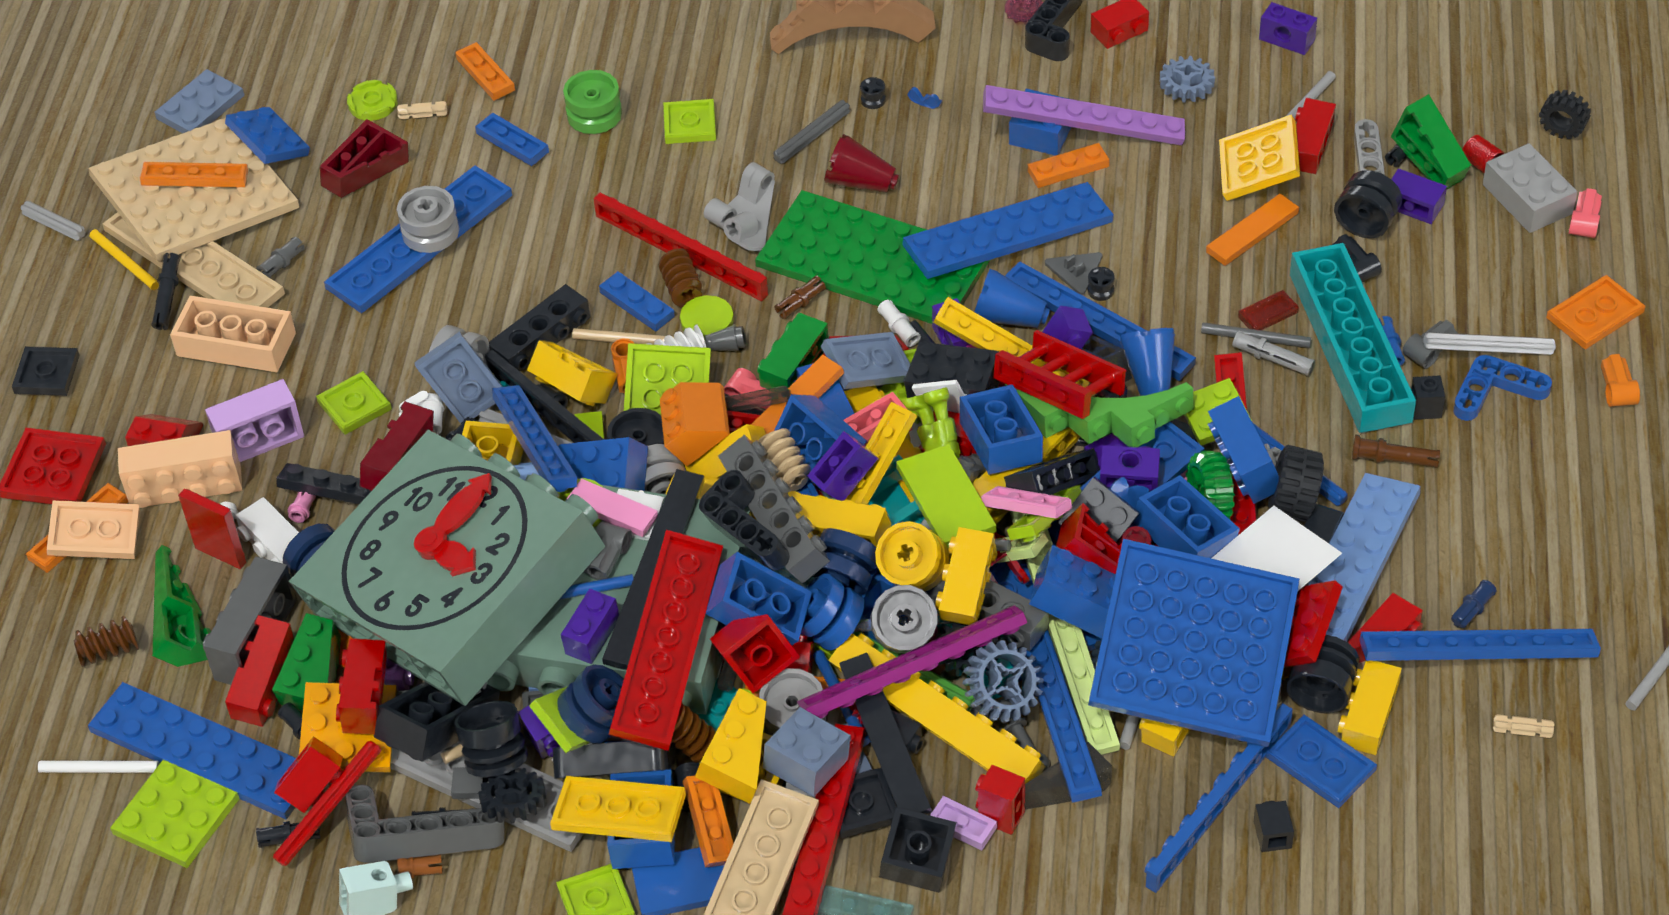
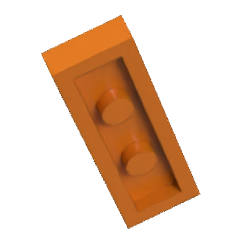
M477 42L455 52L456 60L493 101L515 91L513 81Z
M1096 143L1028 164V173L1037 188H1041L1109 167V158L1101 145Z
M687 776L683 780V785L705 868L725 865L734 843L720 791L718 788L695 776Z

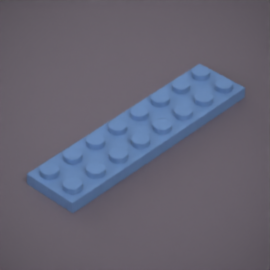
M1365 473L1329 542L1331 546L1342 552V554L1309 582V585L1336 580L1343 586L1326 635L1348 641L1420 495L1419 485Z

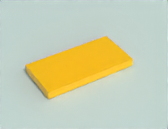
M566 776L550 822L551 829L672 842L686 796L685 787Z

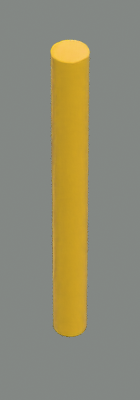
M97 229L90 232L89 236L145 285L153 291L158 289L159 283L102 233Z

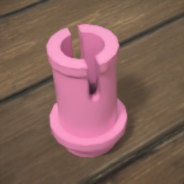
M298 492L294 503L288 507L289 518L297 523L307 520L310 516L309 509L316 495H311L307 492L303 495L302 492Z

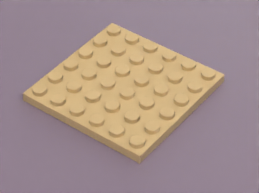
M226 118L88 168L90 177L156 262L162 261L165 253H169L168 258H170V253H183L299 208L298 199L268 164H264L225 124ZM144 162L235 163L248 165L245 187L144 186L140 182Z

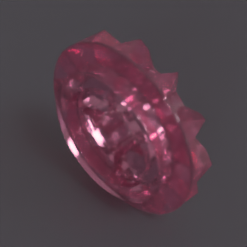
M1007 0L1005 3V13H1007V18L1013 19L1015 23L1021 21L1026 24L1043 2L1042 0Z

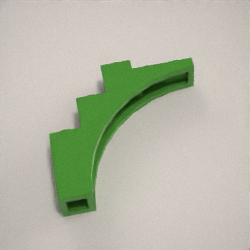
M1187 382L1171 389L1145 396L1128 398L1091 397L1090 415L1084 419L1016 389L1045 438L1070 427L1088 444L1113 433L1128 447H1139L1155 439L1156 428L1194 410L1193 387Z

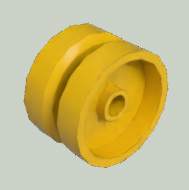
M911 521L897 523L888 528L880 537L875 551L876 565L882 576L895 585H911L923 591H928L941 582L945 563H950L949 551L943 539L922 524Z

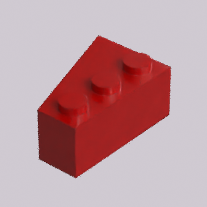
M1082 503L1062 522L1056 547L1068 550L1073 555L1088 562H1093L1099 567L1116 574L1122 543L1118 545L1106 533L1109 528L1103 522L1098 525L1086 513L1089 508Z
M258 615L255 625H258L259 629L254 642H247L245 650L249 651L244 668H237L225 703L231 719L263 727L267 718L271 717L275 711L278 699L272 689L293 644L294 636L290 623Z
M349 638L348 649H343L342 667H345L344 675L340 676L339 680L340 700L336 707V722H341L342 733L371 735L375 733L378 709L383 701L387 662V646L384 640Z

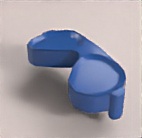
M912 87L907 93L912 102L927 108L934 109L942 103V100H939L936 94H926L923 97L916 87Z

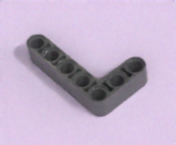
M354 785L346 794L347 821L353 855L359 862L371 863L399 858L499 847L504 842V821L499 823L498 816L489 819L487 812L483 813L481 808L379 819L374 791L371 787L367 785Z

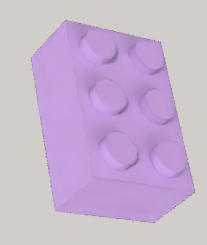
M284 379L205 409L212 433L231 431L240 462L304 437L295 400Z

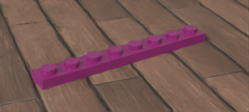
M1013 605L796 702L798 707L819 718H823L828 715V711L837 707L845 708L851 706L856 702V699L864 695L878 694L884 689L883 687L891 683L905 682L911 678L912 674L918 671L932 670L938 666L939 662L945 659L959 658L966 653V650L972 647L986 646L993 641V638L1002 634H1013L1020 629V626L1027 624L1026 617L1023 611Z

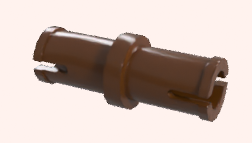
M814 276L802 287L794 288L791 291V295L774 306L776 313L783 310L779 316L782 319H786L800 307H806L809 304V300L826 290L824 282L817 285L821 278Z

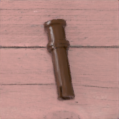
M1355 434L1352 459L1356 460L1358 457L1375 460L1376 463L1391 460L1438 468L1439 461L1427 457L1440 458V450L1389 444L1384 438L1371 440L1361 438L1360 435Z

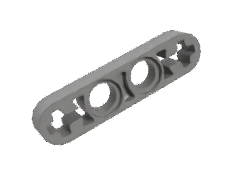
M1360 120L1355 124L1354 130L1358 172L1366 170L1364 168L1366 166H1374L1377 168L1376 172L1385 175L1378 126L1372 120ZM1364 131H1367V133L1369 134V137H1366V138H1365V132H1364ZM1368 147L1374 149L1375 151L1368 153L1364 152L1362 149Z

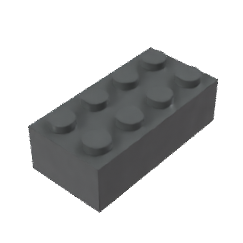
M255 556L250 567L248 566L244 570L240 584L231 592L227 606L224 611L218 614L213 630L206 635L203 642V649L205 650L215 681L231 685L237 668H244L249 655V651H246L245 647L248 641L254 642L259 629L258 625H255L258 615L285 622L297 601L294 588L289 583L291 577L286 564Z

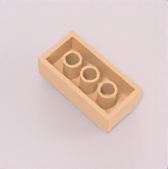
M189 296L170 336L176 355L179 357L278 372L296 331L291 311Z
M230 430L118 448L119 476L129 504H138L139 508L180 501L178 495L184 488L204 497L243 491L241 465Z

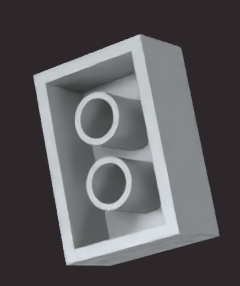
M1530 143L1486 162L1483 178L1484 187L1529 233L1573 214L1578 191Z

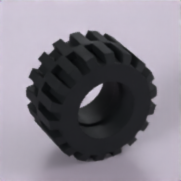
M1286 445L1276 462L1275 468L1279 475V481L1275 493L1268 498V507L1270 509L1275 506L1294 520L1306 522L1311 516L1318 499L1324 470L1323 455L1321 452Z

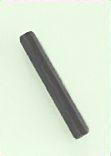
M844 100L837 102L773 152L774 160L780 164L786 162L850 112V105Z

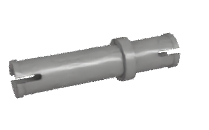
M1239 330L1233 340L1232 347L1252 353L1254 358L1270 360L1303 373L1306 376H1310L1315 365L1314 359H1309L1268 342V339L1263 337L1258 339Z

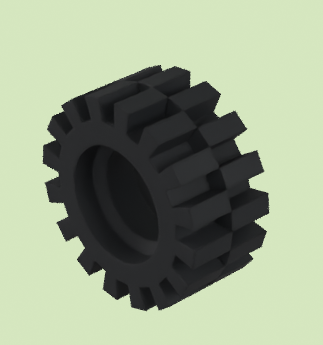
M1559 90L1555 91L1554 94L1551 93L1539 113L1540 123L1545 124L1544 129L1546 131L1552 130L1550 134L1553 136L1555 133L1559 134L1558 138L1563 139L1564 135H1566L1567 139H1571L1572 136L1574 138L1578 137L1591 117V108H1588L1589 104L1587 101L1582 103L1584 98L1581 95L1577 98L1575 97L1576 93L1573 91L1569 95L1568 90H1563L1562 93ZM1558 111L1567 113L1571 118L1564 117Z

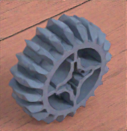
M1004 640L997 642L996 645L990 642L986 645L985 649L982 647L977 649V656H971L968 659L971 667H966L963 671L970 676V678L963 680L962 684L970 686L971 690L965 692L964 696L970 697L973 695L975 700L971 702V707L974 708L980 705L979 714L986 715L989 712V719L991 721L1000 718L1002 723L1008 722L1010 718L1013 721L1019 720L1021 714L1024 716L1028 715L1030 707L1038 704L1034 696H1040L1043 692L1040 688L1036 687V685L1043 683L1044 679L1036 677V673L1041 671L1042 667L1032 666L1031 663L1034 662L1035 656L1032 655L1026 658L1027 648L1022 647L1017 651V644L1015 642H1011L1007 646ZM994 658L1007 660L1014 667L1011 669L1005 668L1001 663L998 664ZM984 671L988 677V685L986 688L984 686L983 680ZM1010 675L1006 682H1004V686L996 688L1000 681H1002V677ZM1020 675L1022 678V690L1018 685ZM999 694L1005 700L1008 699L1012 705L998 703L991 697Z

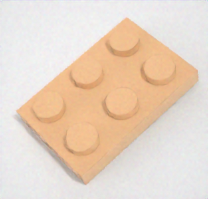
M53 501L47 555L135 559L140 512L139 505Z

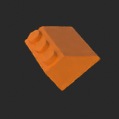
M680 382L674 388L667 389L660 398L664 446L686 466H689L730 435L724 387L721 383Z

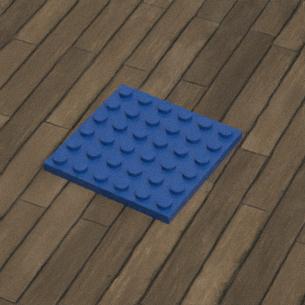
M1123 539L1088 706L1268 747L1271 740L1300 578Z

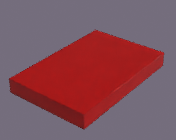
M184 488L178 496L195 549L241 570L246 564V559L231 509Z

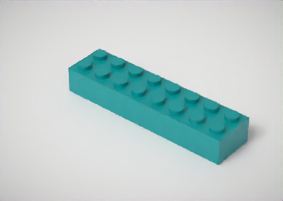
M1344 243L1293 252L1290 277L1358 432L1363 433L1413 423L1416 399Z

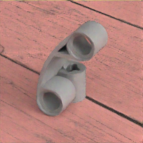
M755 162L750 163L743 171L738 195L728 205L717 198L710 200L705 207L704 218L724 229L725 235L731 241L746 250L761 251L766 242L775 184L774 173Z

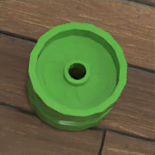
M587 70L571 76L565 83L563 95L566 104V115L569 125L575 130L586 134H597L610 130L620 121L622 108L619 99V86L617 80L611 74L601 70Z

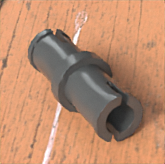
M292 237L280 249L276 248L273 250L271 256L261 265H258L256 269L258 271L263 270L261 273L271 278L278 270L289 266L290 260L305 249L304 245L297 247L302 241L297 237Z

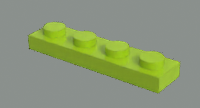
M1079 485L1052 495L1071 499V504H1073L1082 491ZM1026 513L1007 529L1010 541L1021 538L1023 542L1034 540L1039 537L1041 531L1050 528L1051 523L1062 518L1063 515L1058 518H1050Z

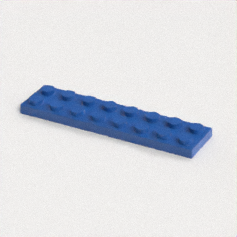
M476 165L445 188L452 195L459 224L457 239L512 196V190L509 186ZM399 223L325 280V289L362 314L441 251L425 253L410 249L404 243Z
M1085 182L903 237L902 245L924 276L929 279L1112 223L1114 214L1091 185Z
M122 682L88 724L90 732L151 760L159 761V763L162 760H166L238 793L239 799L287 820L296 808L274 793L277 782L294 762L295 757Z

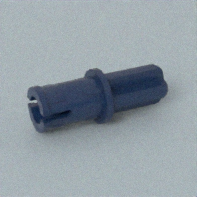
M1482 580L1471 594L1463 598V604L1451 617L1455 627L1465 628L1476 615L1484 611V605L1497 592L1494 584L1488 580Z

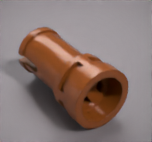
M441 854L397 859L398 874L408 871L411 879L420 875L443 874L442 865L429 866V864L441 863Z

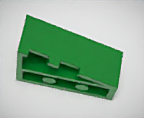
M1428 94L1405 107L1391 138L1427 179L1446 185L1447 189L1462 181L1471 164L1431 96Z
M800 312L793 321H789L781 338L775 340L771 352L758 365L757 373L759 374L760 386L782 395L797 380V368L814 363L824 354L821 345L825 339H829L828 323Z
M308 613L305 614L272 689L282 706L291 702L298 710L303 711L306 682L336 683L337 669H339L341 635L332 619Z

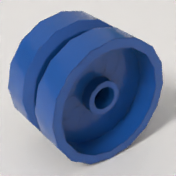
M822 574L814 579L806 588L812 594L801 634L806 637H812L813 641L825 650H833L842 645L858 625L864 610V598L853 589L844 587L842 582L832 575Z

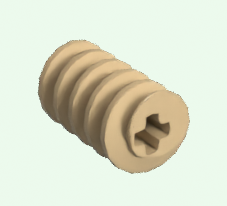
M782 428L765 434L758 441L767 451V454L764 455L765 458H769L779 470L776 476L778 478L781 477L791 491L801 489L808 481L807 475L811 471V467L808 464H804L806 458L803 455H799L801 450L798 446H794L795 440L789 437L790 431L787 428Z

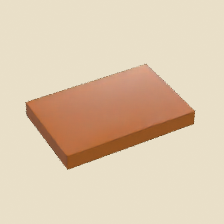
M1605 275L1547 311L1546 318L1586 350L1644 313L1645 305L1608 275Z

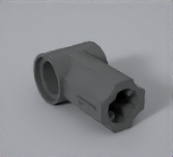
M1448 320L1439 321L1425 332L1458 334L1454 325ZM1416 333L1406 341L1403 347V354L1424 369H1427L1434 364L1442 350L1426 349L1423 343L1425 333L1422 335Z
M601 522L596 532L604 543L605 548L584 570V573L595 580L607 579L619 555L626 554L632 540V531L630 529Z

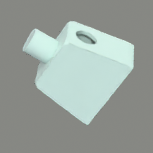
M386 861L339 869V905L343 915H385L397 909V893L413 889L410 873L407 871L393 875L389 863Z

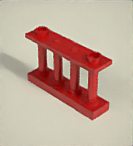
M1039 330L1033 333L1032 349L1017 357L1004 350L995 354L994 379L1007 385H1013L1016 389L1081 419L1090 415L1091 397L1103 389L1120 396L1124 394L1126 369ZM1040 359L1047 363L1039 367L1031 362ZM1062 369L1069 372V374L1061 377L1053 372ZM1084 379L1091 382V384L1083 387L1076 384V382Z

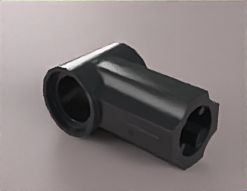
M1344 234L1338 237L1337 241L1332 244L1344 243L1361 282L1381 274L1382 267L1378 257L1374 253L1367 254L1352 236Z

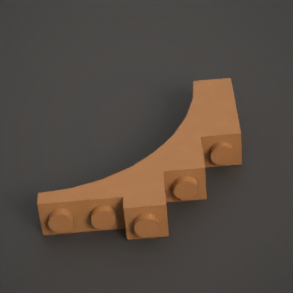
M796 0L797 9L793 10L784 21L772 29L770 41L771 50L780 54L792 44L819 32L843 27H873L902 34L919 43L936 27L933 11L917 0Z

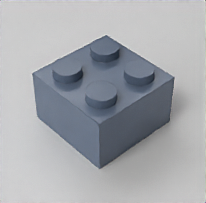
M799 707L765 743L763 769L814 797L848 760L851 735Z

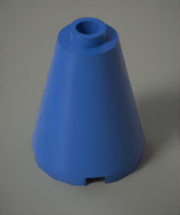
M989 269L974 312L992 323L1038 328L1040 323L1045 325L1050 309L1045 308L1047 302L996 270Z
M1157 328L1145 332L1135 331L1120 335V343L1140 396L1170 389L1175 341L1174 329Z

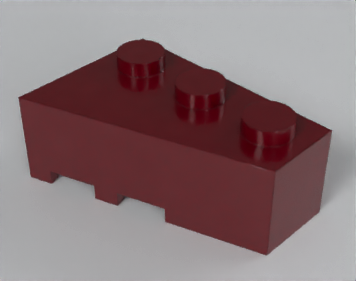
M366 119L320 165L321 186L341 198L408 163V142Z
M404 401L400 407L402 414L397 421L391 419L387 425L390 431L383 440L378 438L361 461L360 487L372 491L427 430L433 432V410Z

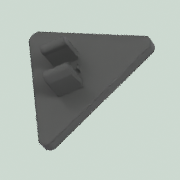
M1102 253L1073 254L1071 256L1048 258L1045 260V266L1075 292L1084 295L1089 284L1088 274L1092 269L1099 266L1102 260Z

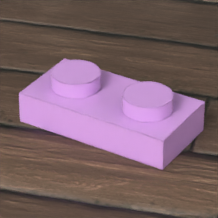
M945 796L941 798L931 813V816L957 822L954 838L981 851L997 829V821Z

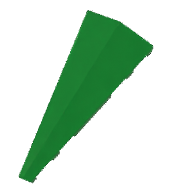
M161 545L155 553L152 656L177 667L206 661L208 659L203 649V642L206 635L211 633L209 628L203 627L200 621L202 612L188 584L181 582L178 576L181 572L179 566L173 565L169 558L172 552L171 549Z

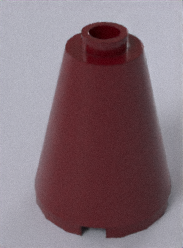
M843 134L838 140L829 161L831 162L830 168L832 170H826L824 182L832 185L887 193L889 189H895L899 175L896 174L897 169L850 136Z

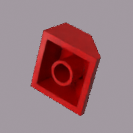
M156 414L135 416L125 439L128 446L196 436L200 434L203 423Z
M768 614L733 620L710 638L711 642L752 694L800 657Z

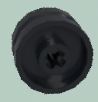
M1362 170L1354 173L1348 180L1344 191L1335 202L1334 213L1341 226L1353 235L1374 239L1382 236L1388 230L1394 216L1402 205L1403 197L1400 188L1386 175L1373 170Z
M632 408L623 411L610 422L607 430V439L630 437L646 446L664 444L662 417L658 412L647 408Z

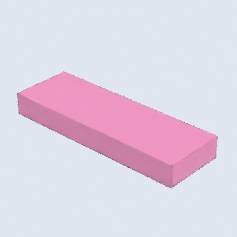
M584 479L579 481L577 487L567 497L568 499L571 494L578 495L594 508L599 519L630 529L632 533L641 537L645 536L658 517L657 510Z
M997 486L981 496L984 505L987 507L1050 518H1058L1072 509L1071 499L1001 486Z

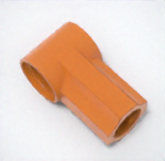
M627 338L618 339L611 346L613 367L615 373L618 374L616 378L619 393L624 394L628 343L634 344L633 341Z
M1612 354L1602 360L1601 369L1606 382L1605 395L1608 406L1638 405L1640 401L1639 384L1637 380H1632L1626 358H1622L1620 354Z

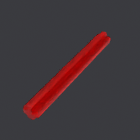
M373 741L365 743L343 770L340 777L335 783L331 784L273 854V858L280 865L287 866L380 754L381 748Z

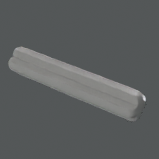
M26 201L24 205H21L23 215L72 239L80 241L86 235L83 226L31 201Z

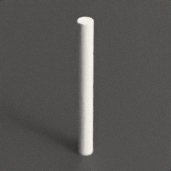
M39 761L38 772L153 773L158 767L159 761Z

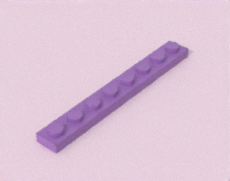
M986 85L983 91V112L1055 123L1057 125L1182 145L1185 140V119L989 85Z

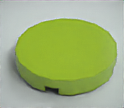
M380 80L362 82L353 88L351 94H348V109L353 116L360 120H380L395 110L398 104L396 90L391 84H382Z
M705 295L696 297L688 301L680 313L682 330L684 331L690 327L694 331V326L698 325L704 340L705 335L730 327L734 322L731 305L726 300L717 296Z

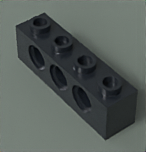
M567 284L563 285L490 340L489 351H495L518 371L526 369L530 364L539 340L557 344L559 341L564 340L573 331V328L586 323L590 318L588 299Z
M1095 448L1061 455L1005 476L1004 479L1007 488L1052 495L1090 480L1100 471Z

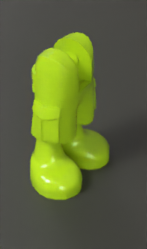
M947 387L901 400L907 410L917 412L922 421V426H919L916 430L925 452L949 444L956 457H960L955 422L952 417H948L947 401L949 399V391ZM933 410H934L935 415H936V419H937L936 422H935V419H934Z

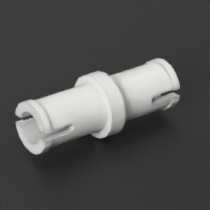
M891 300L883 301L878 306V312L889 323V329L893 333H897L906 346L912 347L916 345L921 336L909 323L910 320L907 315L901 313Z

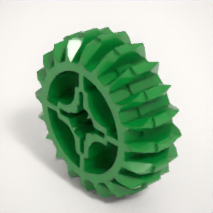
M1214 451L1195 453L1194 456H1191L1190 463L1187 465V482L1230 519V516L1233 514V496L1235 494L1233 492V474L1230 473V465L1227 463L1226 457L1221 452Z

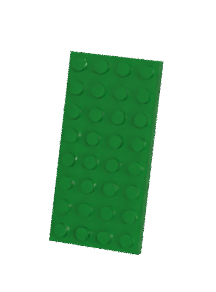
M801 190L756 257L755 263L756 267L805 283L814 276H818L821 280L817 285L824 282L826 290L875 306H879L885 300H891L901 313L932 324V306L945 302L947 297L951 299L957 298L960 304L963 305L990 260L927 279L902 245L903 237L926 231L927 229Z

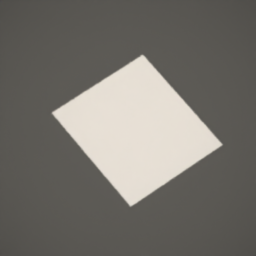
M1273 506L1211 559L1300 578L1299 591L1339 557L1342 552Z

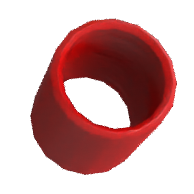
M1474 135L1469 138L1462 148L1470 164L1485 173L1486 162L1504 155V151L1480 135Z

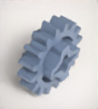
M1179 56V61L1176 62L1170 59L1169 65L1164 64L1163 71H1160V88L1165 89V95L1172 94L1173 100H1176L1178 97L1182 98V102L1189 98L1192 102H1196V97L1204 99L1205 93H1212V87L1215 84L1214 69H1210L1209 63L1202 64L1201 58L1194 61L1192 56H1189L1186 60Z

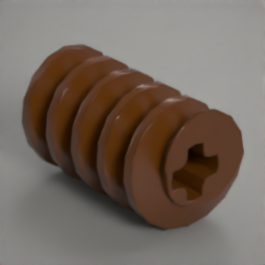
M673 249L664 254L658 264L659 271L671 295L672 302L679 307H684L688 301L702 296V283L699 280L690 255L685 249Z
M125 616L121 617V626H118L112 619L110 620L109 629H106L102 623H99L98 633H95L90 626L87 627V636L85 637L79 630L75 632L74 645L82 667H84L85 657H87L91 664L96 663V654L103 661L107 660L108 650H110L114 657L119 655V647L127 654L130 652L131 643L139 650L133 626Z
M682 702L671 742H674L676 748L682 749L685 755L690 756L692 761L699 762L702 760L716 731Z

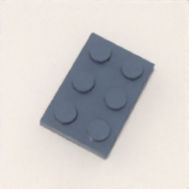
M206 69L155 111L156 119L181 133L191 131L216 120L244 96L243 88Z
M460 331L414 362L422 376L460 423L466 417L475 418L481 411H485L494 405L492 388L503 387Z
M893 332L825 339L821 345L826 357L843 368L844 374L839 378V381L844 389L904 382L910 367V362Z

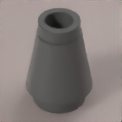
M732 325L705 335L707 348H711L714 351H740L741 348L747 345L743 326L737 327Z

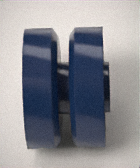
M318 523L305 528L289 542L284 551L282 563L287 565L291 577L300 570L335 532L334 528L328 524Z
M833 528L824 529L820 538L827 547L824 552L830 562L812 576L817 578L822 574H830L841 581L844 587L851 588L860 595L865 594L872 580L868 571H875L877 568L876 546L850 532Z
M593 664L587 666L558 697V711L568 728L578 737L590 743L601 744L608 741L613 736L609 735L624 679L614 670L603 665Z

